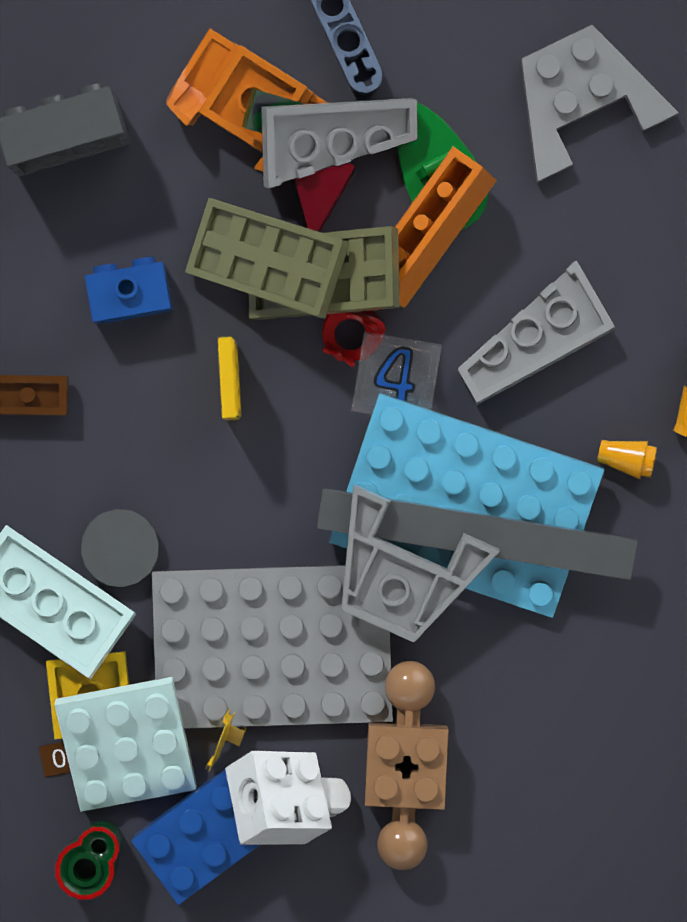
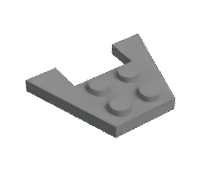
M593 25L521 59L537 183L573 165L557 132L560 128L624 97L642 132L677 116L679 113Z
M354 484L341 610L411 642H415L500 552V549L463 533L447 568L375 536L390 500Z

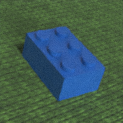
M225 768L138 831L131 840L178 905L260 845L240 844Z

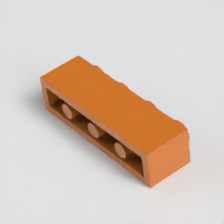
M452 147L395 226L398 228L400 306L403 308L410 302L497 181L485 168L455 147Z

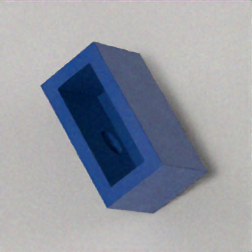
M155 257L132 260V267L117 269L116 264L93 267L94 274L84 275L92 322L96 325L173 311L166 266L163 262H156Z

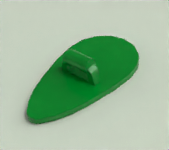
M418 102L417 140L397 146L405 187L411 203L416 199L452 147H455L476 162L471 152L449 125L431 109ZM488 194L462 230L468 228L480 218L487 206Z

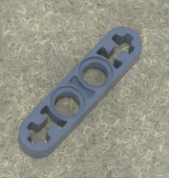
M310 0L351 90L362 96L372 95L378 91L382 82V70L350 0H342L344 7L337 16L324 14L321 10L323 0ZM345 31L356 33L360 39L358 48L351 52L340 49L337 39L341 33ZM364 52L368 55V57L361 58L364 69L367 72L374 71L376 74L371 77L372 85L367 87L363 82L356 83L354 80L358 77V68L355 62L350 66H347L345 61L357 59Z

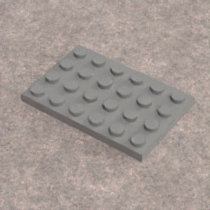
M346 565L152 572L155 680L173 677L184 728L225 727L226 724H223L222 721L229 709L230 715L236 712L231 724L235 727L393 722L392 704L385 693V680L391 670L390 632L341 610Z

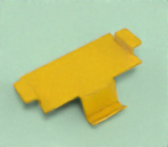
M230 709L223 718L222 723L226 725L215 754L206 765L205 769L210 766L209 771L221 755L225 741L240 746L246 732L245 726L239 729L231 725L236 712L230 715Z

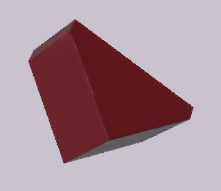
M344 163L315 171L314 174L302 178H294L307 229L317 232L322 230L353 176L355 166L350 163Z

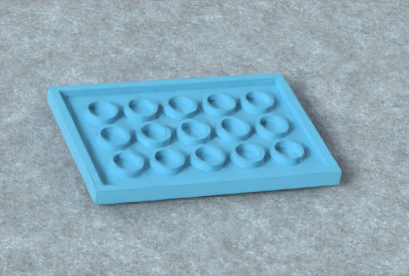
M379 393L347 492H353V486L356 484L385 498L584 530L604 473V468ZM333 531L329 543L347 549L349 533ZM382 539L445 568L448 567L454 554L452 550ZM493 558L465 589L553 618L569 570Z

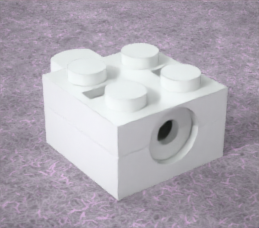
M251 751L225 768L240 844H306L332 829L330 817H335L346 810L351 802L349 788L342 779L321 777L316 753Z

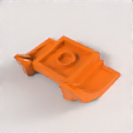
M210 28L171 89L166 105L186 126H193L200 115H203L263 153L262 133L241 127L252 88L304 104L328 102L316 96L307 86L242 45L234 44ZM263 156L254 167V169L263 172Z

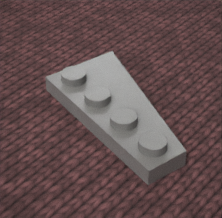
M406 98L262 107L264 187L269 189L281 185L282 182L297 177L302 178L314 174L315 171L333 165L338 166L366 154H374L417 140V100Z
M576 260L554 283L549 284L530 305L513 317L506 327L489 339L458 368V372L475 403L479 405L614 331L615 326Z

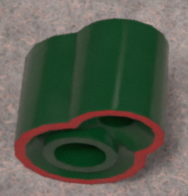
M105 820L90 824L80 836L72 839L59 854L55 864V877L60 888L69 896L79 900L93 899L102 895L113 882L118 870V856L123 847V835L114 823Z

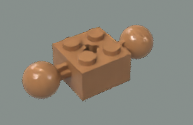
M405 661L397 664L390 670L385 680L386 696L391 704L397 708L396 723H368L365 806L392 807V822L388 823L381 830L377 840V849L383 862L396 870H409L416 867L422 862L427 853L428 841L426 834L415 823L416 808L445 810L448 728L447 725L420 724L421 709L426 707L434 696L435 680L426 666L415 661ZM403 756H410L412 763L417 764L416 769H411L409 774H402L400 768H395L396 763H402Z

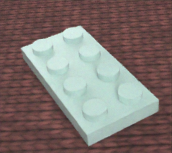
M6 525L0 533V618L91 680L136 616L135 612Z

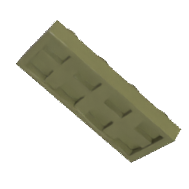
M208 198L185 273L325 319L350 242Z
M386 226L323 233L350 242L327 314L400 308L398 228ZM249 294L250 319L265 320L311 316V314Z

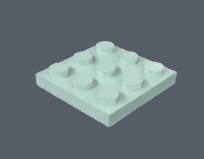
M173 677L55 699L54 706L80 812L196 790V778Z

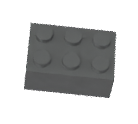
M101 83L92 84L79 89L80 95L64 99V95H55L41 100L42 106L26 110L25 106H17L3 111V117L0 118V143L7 166L20 177L129 145L130 140L118 99L111 87L103 88Z

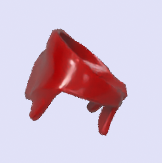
M374 310L327 314L322 329V338L325 345L322 348V352L333 355L337 361L354 367V360L368 359L376 351L383 340L386 331L385 325L380 321ZM345 319L358 320L366 329L365 342L357 349L349 350L343 348L335 339L336 326Z

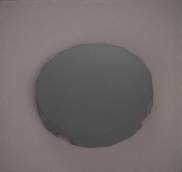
M114 509L101 513L89 523L82 536L81 555L85 567L95 579L108 586L126 587L139 583L152 572L159 558L160 542L154 527L146 517L133 510Z

